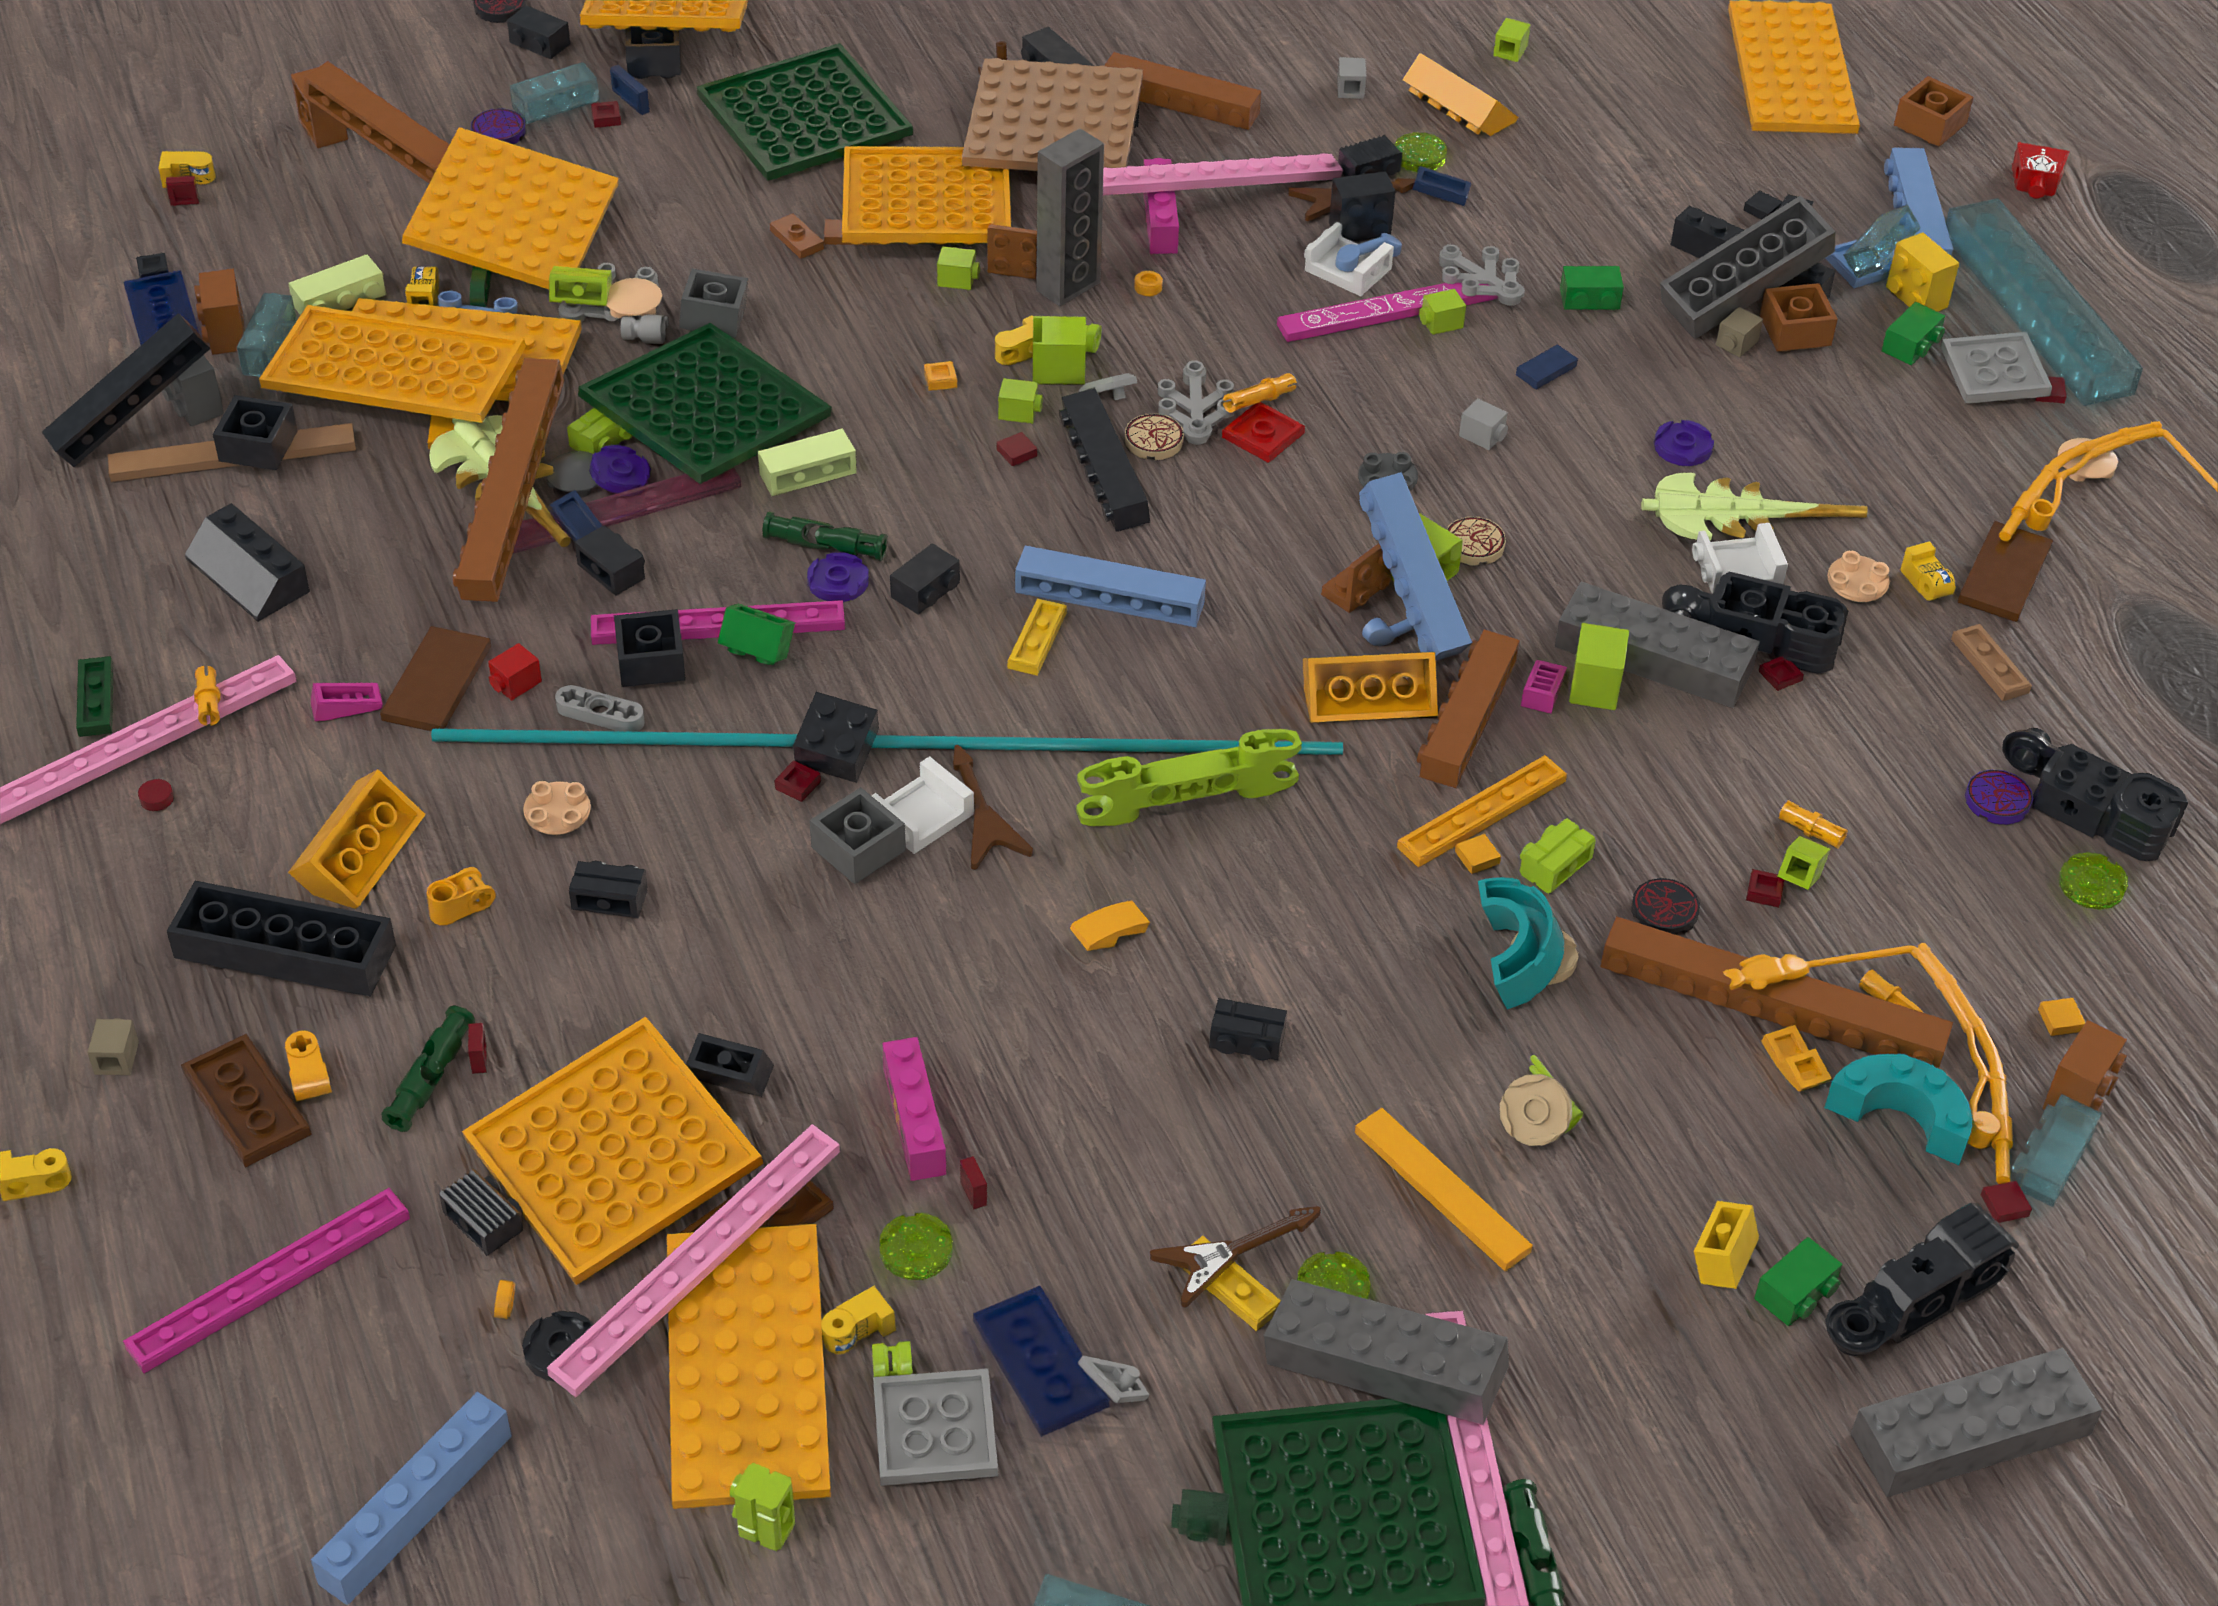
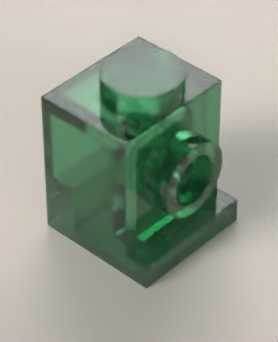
M1182 1489L1181 1504H1173L1171 1528H1179L1178 1534L1186 1535L1191 1541L1205 1542L1210 1537L1218 1538L1217 1545L1225 1546L1230 1494Z

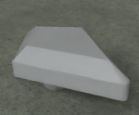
M1129 373L1088 382L1079 392L1095 388L1097 392L1112 389L1114 400L1126 398L1123 386L1135 384L1137 379L1136 376Z
M1082 1356L1078 1362L1085 1373L1115 1403L1146 1401L1149 1393L1139 1379L1140 1372L1134 1366L1088 1356Z

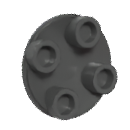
M572 451L555 457L548 464L553 467L554 473L546 476L547 485L564 492L576 490L580 497L588 496L591 492L590 489L598 485L592 479L589 472L593 454L585 451Z
M1371 452L1364 456L1363 463L1359 467L1358 478L1364 487L1369 481L1402 472L1409 491H1411L1417 484L1418 472L1411 462V456L1408 453L1377 454Z

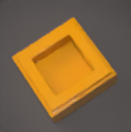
M953 361L924 364V374L929 391L957 388V377Z
M1485 834L1457 843L1455 846V853L1471 874L1499 865L1501 862V855Z
M2074 998L2040 1002L2038 1011L2050 1036L2081 1031L2085 1020Z

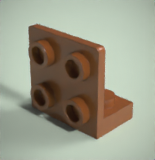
M990 224L987 229L988 273L1036 279L1037 231Z
M1380 544L1375 545L1352 562L1349 567L1324 584L1321 595L1350 613L1358 606L1367 603L1369 598L1378 591L1387 588L1392 576L1390 569L1384 564L1383 551Z

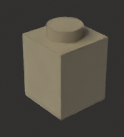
M1738 307L1720 323L1716 346L1741 357L1759 341L1763 318Z
M120 1018L96 1019L87 1052L94 1075H131L139 1044L133 1020Z

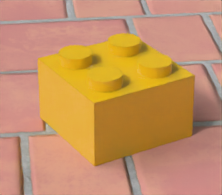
M1925 233L1916 234L1896 242L1886 288L1908 307L1916 301L1937 312L1948 308L1960 263Z

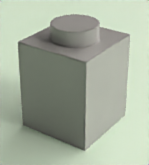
M1339 57L1337 75L1338 98L1364 99L1366 86L1365 58Z
M1477 398L1462 413L1459 436L1490 450L1498 441L1501 442L1507 434L1508 426L1506 425L1508 412Z

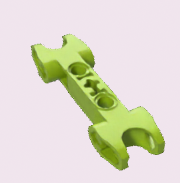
M1263 729L1242 735L1239 740V747L1201 752L1155 761L1146 765H1141L1137 759L1129 756L1107 759L1086 767L1077 774V782L1081 792L1092 796L1083 799L1077 804L1076 812L1081 824L1088 826H1116L1135 821L1139 816L1140 808L1188 801L1223 794L1232 790H1236L1239 795L1245 798L1268 796L1290 788L1298 782L1299 773L1295 768V764L1285 759L1297 755L1302 749V742L1296 731ZM1280 740H1288L1293 745L1276 747L1275 743ZM1284 771L1289 773L1290 776L1278 778L1273 773ZM1089 777H1099L1103 782L1090 784L1086 782V779ZM1091 808L1103 809L1102 813L1095 816L1085 813L1087 809Z

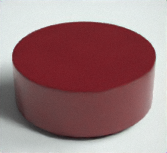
M162 779L149 780L142 784L138 790L141 806L149 811L163 810L170 806L174 799L170 783Z

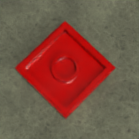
M1259 402L1253 404L1222 430V438L1269 463L1304 434L1305 425Z

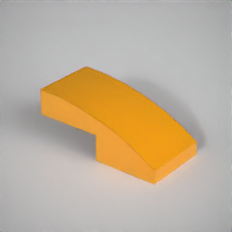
M1131 900L1094 911L1073 922L1070 930L1086 950L1090 951L1114 947L1120 936L1145 933L1150 922Z
M1796 1025L1766 1034L1762 1038L1761 1042L1777 1068L1799 1092L1830 1082L1832 1079L1816 1048L1808 1049Z

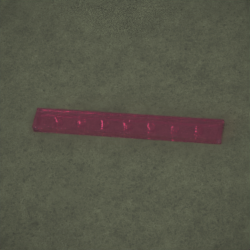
M734 467L702 484H699L687 474H683L586 502V505L602 526L605 525L607 527L741 488V479ZM550 513V514L552 515L553 519L555 520V522H556V523L563 529V531L567 534V532L564 530V528L561 526V524L558 522V520L554 517V515H553L552 513ZM534 518L522 521L513 554L556 542V540Z

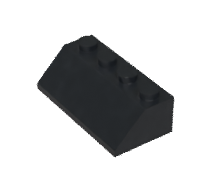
M232 503L205 517L185 553L187 561L257 622L310 592L305 565Z

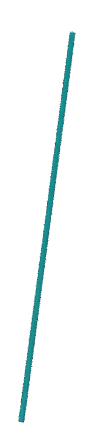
M432 729L431 737L432 742L793 747L797 734ZM876 735L871 748L954 749L955 745H959L963 749L1201 753L1239 747V740ZM1278 741L1275 743L1276 747L1293 745L1290 741ZM1301 741L1302 749L1297 753L1343 755V742Z

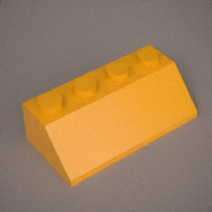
M1419 53L1403 78V81L1410 85L1409 92L1420 99L1425 95L1429 98L1427 103L1441 111L1442 107L1448 110L1446 115L1456 122L1460 123L1462 119L1468 122L1465 127L1477 135L1482 131L1492 136L1515 123L1519 118L1493 97Z
M1435 652L1303 658L1304 692L1310 722L1438 716Z
M377 769L355 782L288 873L312 895L356 909L361 905L426 814Z

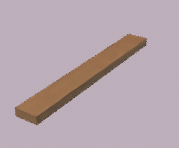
M348 423L298 430L283 460L355 451L353 424ZM214 441L108 454L111 482L239 466L237 464L219 462Z

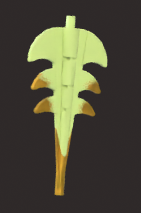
M503 415L486 417L482 423L452 419L455 425L454 430L441 434L431 445L429 458L433 471L439 473L453 464L464 462L456 473L457 489H462L472 482L487 478L489 458L494 456L496 450L495 440L497 434H501ZM540 463L535 479L552 475L554 473L553 467ZM482 482L478 485L476 489V500H480L482 494ZM532 487L525 511L541 524L561 547L568 546L571 542L570 537L555 522Z
M1676 473L1666 476L1656 487L1655 499L1643 498L1641 503L1643 511H1655L1656 517H1660L1662 523L1669 530L1677 535L1696 540L1699 531H1706L1709 540L1712 539V533L1705 525L1706 520H1711L1714 526L1723 533L1744 538L1746 531L1739 523V519H1745L1752 529L1757 530L1758 524L1770 523L1768 518H1866L1868 513L1867 506L1763 499L1759 490V482H1753L1745 486L1741 497L1735 496L1729 488L1730 478H1721L1711 482L1707 487L1706 493H1701L1694 485L1695 473Z

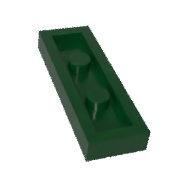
M111 656L78 659L76 717L78 736L111 734L113 721Z

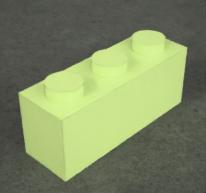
M368 254L288 283L293 307L300 315L307 305L347 310L355 306L358 298L374 300L386 295L383 273Z
M843 428L758 451L759 474L772 496L857 473L856 450Z

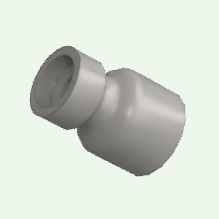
M646 314L640 320H636L634 317H622V340H634L638 337L646 344H663L666 328H668V316Z

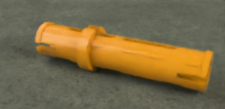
M1286 373L1277 378H1265L1259 384L1224 395L1223 400H1231L1223 402L1224 409L1232 413L1264 400H1276L1279 395L1296 389V385L1288 387V385L1296 383V379L1292 374Z

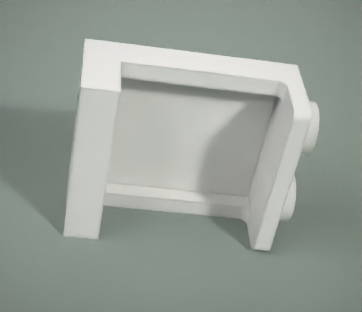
M1336 222L1329 229L1324 230L1318 239L1306 247L1304 257L1306 258L1305 271L1362 296L1391 270L1394 246L1384 242L1375 251L1360 255L1358 265L1354 271H1342L1335 266L1338 251L1345 245L1358 244L1341 236L1342 224Z
M1770 523L1758 524L1754 538L1710 542L1706 531H1699L1697 542L1692 547L1693 558L1699 562L1702 579L1708 583L1712 594L1716 584H1719L1721 576L1729 571L1784 584L1788 563Z
M930 756L920 762V777L886 799L881 798L876 793L872 795V797L905 823L906 848L913 854L974 815V792Z

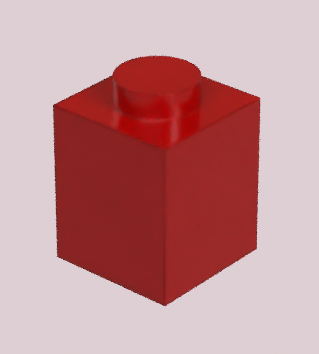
M520 643L488 661L490 670L489 682L496 692H502L511 701L542 682L539 659Z

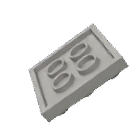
M2027 332L1942 340L1941 350L1965 404L2050 396L2052 385Z
M988 1368L873 1377L881 1486L998 1476Z

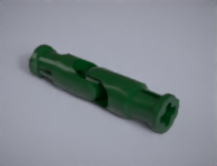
M770 511L767 512L763 521L762 536L764 539L776 537L786 539L790 544L822 550L830 549L828 546H832L841 553H848L854 556H858V554L873 556L877 561H883L886 554L888 536L884 533L878 536L863 533L862 529L835 528L829 523L793 516L791 519L775 516L774 512ZM818 525L820 527L815 532L817 544H813L808 540V532L812 527Z
M453 1005L446 1010L444 1022L440 1027L434 1029L421 1055L417 1057L397 1087L395 1099L389 1107L384 1108L381 1112L382 1121L391 1129L400 1132L410 1130L413 1116L418 1109H422L443 1076L445 1066L455 1058L462 1047L461 1040L465 1033L469 1031V1024L475 1023V1017L467 1009Z
M1517 1479L1506 1484L1503 1487V1493L1512 1515L1510 1517V1524L1517 1550L1520 1553V1564L1529 1601L1533 1606H1564L1562 1599L1565 1596L1554 1552L1549 1546L1545 1516L1543 1511L1538 1509L1535 1498L1537 1486L1530 1479ZM1547 1567L1548 1572L1541 1571V1569Z

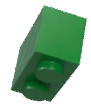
M1563 266L1560 292L1564 310H1620L1624 286L1619 266Z
M1915 301L1887 328L1881 351L1912 365L1920 357H1925L1934 343L1938 344L1945 333V328H1943L1945 315Z
M737 603L726 607L718 644L727 646V651L733 654L745 655L747 653L756 656V661L760 663L774 665V663L787 658L796 622Z
M1807 1237L1760 1277L1754 1299L1789 1327L1799 1317L1802 1319L1807 1318L1823 1296L1829 1298L1836 1292L1841 1283L1838 1277L1843 1264L1811 1238Z

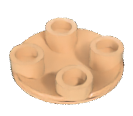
M641 278L623 279L610 286L606 306L610 309L611 316L615 318L643 316L646 314L655 315L656 307L662 299V292L655 283Z
M2075 438L2068 440L2060 446L2058 455L2082 442L2093 439ZM2113 450L2101 454L2094 459H2090L2084 467L2069 477L2079 482L2084 481L2086 478L2109 479L2113 477L2117 468V456ZM2082 454L2070 460L2063 467L2065 469L2073 467L2074 465L2079 463L2083 456L2086 454Z
M1856 551L1844 552L1842 558L1832 563L1827 575L1831 588L1837 594L1856 602H1869L1882 597L1887 592L1890 584L1889 567L1887 564L1860 556Z
M539 781L532 786V792L526 798L523 808L525 819L532 828L544 834L560 835L579 828L587 820L591 805L584 786L579 782L548 783L546 781Z

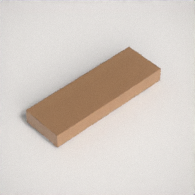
M1980 624L1953 632L1951 640L2002 701L2030 693L2032 685Z

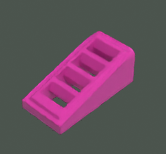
M1536 659L1523 690L1521 706L1552 714L1567 667Z
M313 683L311 708L314 721H327L379 710L383 706L378 683ZM368 695L369 699H363V696Z

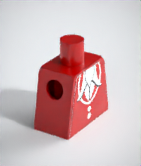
M2018 142L2012 162L2015 189L2028 192L2029 196L2034 199L2042 198L2044 195L2054 196L2063 177L2070 151Z

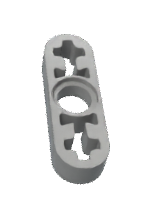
M574 685L564 686L555 694L557 711L562 716L615 731L638 732L644 727L643 707L636 702ZM597 706H605L608 708L605 712L596 713L592 711V709Z

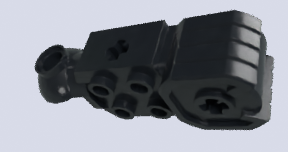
M1730 571L1721 576L1713 594L1703 592L1691 585L1680 584L1670 587L1664 592L1662 597V609L1760 641L1758 651L1772 654L1774 649L1776 658L1783 657L1791 661L1798 669L1816 674L1828 672L1834 668V660L1836 659L1838 646L1842 643L1849 611L1846 605L1837 598L1808 591H1791V586Z
M2038 728L2017 730L2008 734L2003 740L2002 750L2008 762L2020 772L2040 778L2038 787L2033 794V808L2092 838L2098 835L2104 838L2108 845L2139 861L2158 860L2169 837L2175 836L2184 815V810H2186L2188 800L2180 788L2150 773L2131 774L2072 743L2056 747L2052 745L2049 735Z
M1976 1202L1969 1203L1941 1219L1926 1235L1924 1242L1916 1244L1907 1255L1898 1260L1896 1258L1888 1260L1880 1268L1875 1279L1866 1284L1863 1295L1854 1300H1846L1835 1304L1828 1311L1825 1320L1827 1333L1837 1348L1849 1356H1859L1876 1351L1891 1338L1898 1344L1953 1312L1954 1308L1962 1302H1968L1997 1285L2009 1272L2008 1267L2011 1266L2014 1260L2015 1252L2010 1247L2017 1249L2019 1243L1998 1224L1981 1204Z

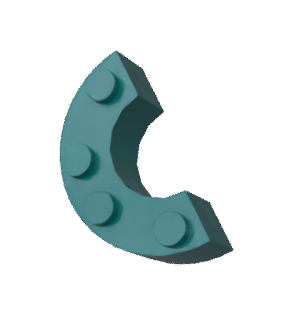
M1487 878L1479 880L1478 886L1482 908L1493 930L1509 929L1518 931L1514 943L1502 954L1491 958L1495 987L1506 1009H1510L1529 1002L1553 979L1563 959L1564 936L1548 900L1536 887L1523 885L1519 879Z
M1905 1054L1871 1055L1846 1065L1833 1079L1824 1107L1856 1122L1864 1114L1875 1109L1890 1108L1904 1112L1916 1119L1924 1129L1927 1138L1925 1151L1956 1165H1960L1972 1129L1971 1109L1959 1086L1943 1070Z

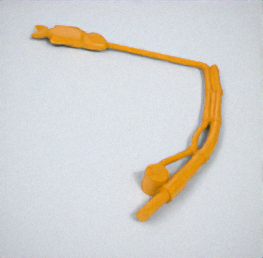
M2160 421L2129 428L2125 427L2105 436L2082 442L2052 459L2048 465H2045L2039 476L2032 482L2028 490L2021 494L2011 510L2012 515L1999 533V537L2003 541H2009L2022 520H2025L2027 526L2033 530H2046L2060 505L2062 485L2067 476L2077 473L2090 459H2094L2101 454L2153 437H2164L2217 492L2218 483L2171 433L2162 429ZM2086 454L2079 463L2059 472V469L2070 460ZM2056 479L2053 503L2040 499L2049 483Z
M1920 943L1918 948L1908 945L1812 961H1804V959L1793 954H1785L1780 959L1760 954L1740 962V966L1743 967L1741 970L1734 968L1723 971V974L1731 979L1729 987L1731 990L1741 987L1744 983L1751 985L1753 989L1760 990L1768 984L1779 983L1784 979L1794 980L1809 973V968L1911 954L1933 979L1935 986L1941 991L1960 1022V1026L1967 1036L1971 1059L1978 1069L1979 1080L1969 1102L1972 1113V1129L1967 1143L1978 1149L1987 1148L1991 1143L1992 1148L1995 1150L1996 1182L2001 1184L2011 1181L2010 1149L2013 1147L2012 1118L2009 1116L2006 1091L2007 1081L2003 1064L1983 1020L1979 1018L1958 986L1957 980L1947 971L1926 943ZM1975 1035L1982 1049L1985 1052L1989 1064V1071L1987 1070L1985 1064L1983 1063L1975 1045ZM1986 1081L1990 1083L1991 1113L1986 1111L1977 1112V1104Z

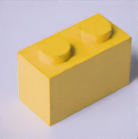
M1717 1201L1694 1249L1701 1284L1737 1288L1759 1240L1753 1205Z

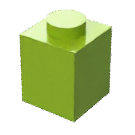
M1506 18L1496 33L1493 56L1518 62L1528 46L1531 24Z
M942 246L937 262V286L971 290L973 280L978 279L980 274V262H976V250Z
M1455 289L1423 295L1422 308L1419 310L1421 323L1427 326L1432 335L1464 328L1466 304Z
M1003 378L998 396V420L1033 424L1036 412H1041L1043 395L1038 394V382Z
M1799 836L1788 847L1777 876L1809 890L1820 878L1830 849Z

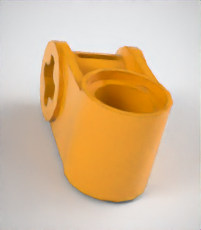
M475 867L465 868L445 879L433 882L429 885L426 892L429 917L433 923L438 925H450L475 912L483 911L493 903L496 897L495 890L482 881L481 872Z
M305 1030L292 1033L285 1042V1050L290 1066L289 1074L296 1102L332 1093L326 1065L322 1060L316 1036Z

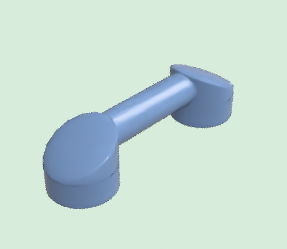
M1382 233L1381 237L1358 245H1345L1337 253L1335 266L1342 271H1354L1358 265L1360 255L1375 251L1384 242L1394 246L1393 257H1396L1400 254L1402 243L1394 236Z
M444 291L438 295V303L442 307L516 314L518 311L517 301L510 297L499 298L494 301V308L462 305L461 294L456 291Z
M1374 618L1364 626L1362 636L1374 646H1384L1391 643L1394 638L1413 630L1414 627L1410 625L1407 619L1388 627L1382 619Z

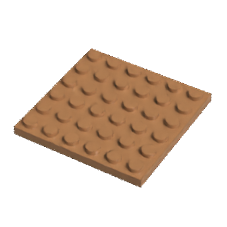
M984 58L963 148L962 166L1038 171V151L1081 128L1104 143V168L1127 167L1143 81V69Z

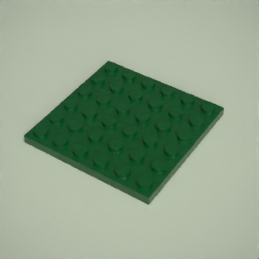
M840 43L697 86V96L767 181L844 157L845 146L877 147L913 135V125Z
M708 323L578 387V396L699 484L758 455V451L771 448L830 417L832 406L712 323Z
M1379 1399L1212 1416V1429L1241 1606H1484V1589L1445 1414L1393 1399Z

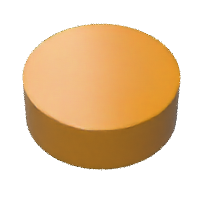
M1143 271L1135 276L1134 289L1138 294L1155 296L1162 291L1163 279L1160 274L1154 271Z
M499 1281L494 1308L495 1318L508 1319L511 1317L516 1287L514 1281Z

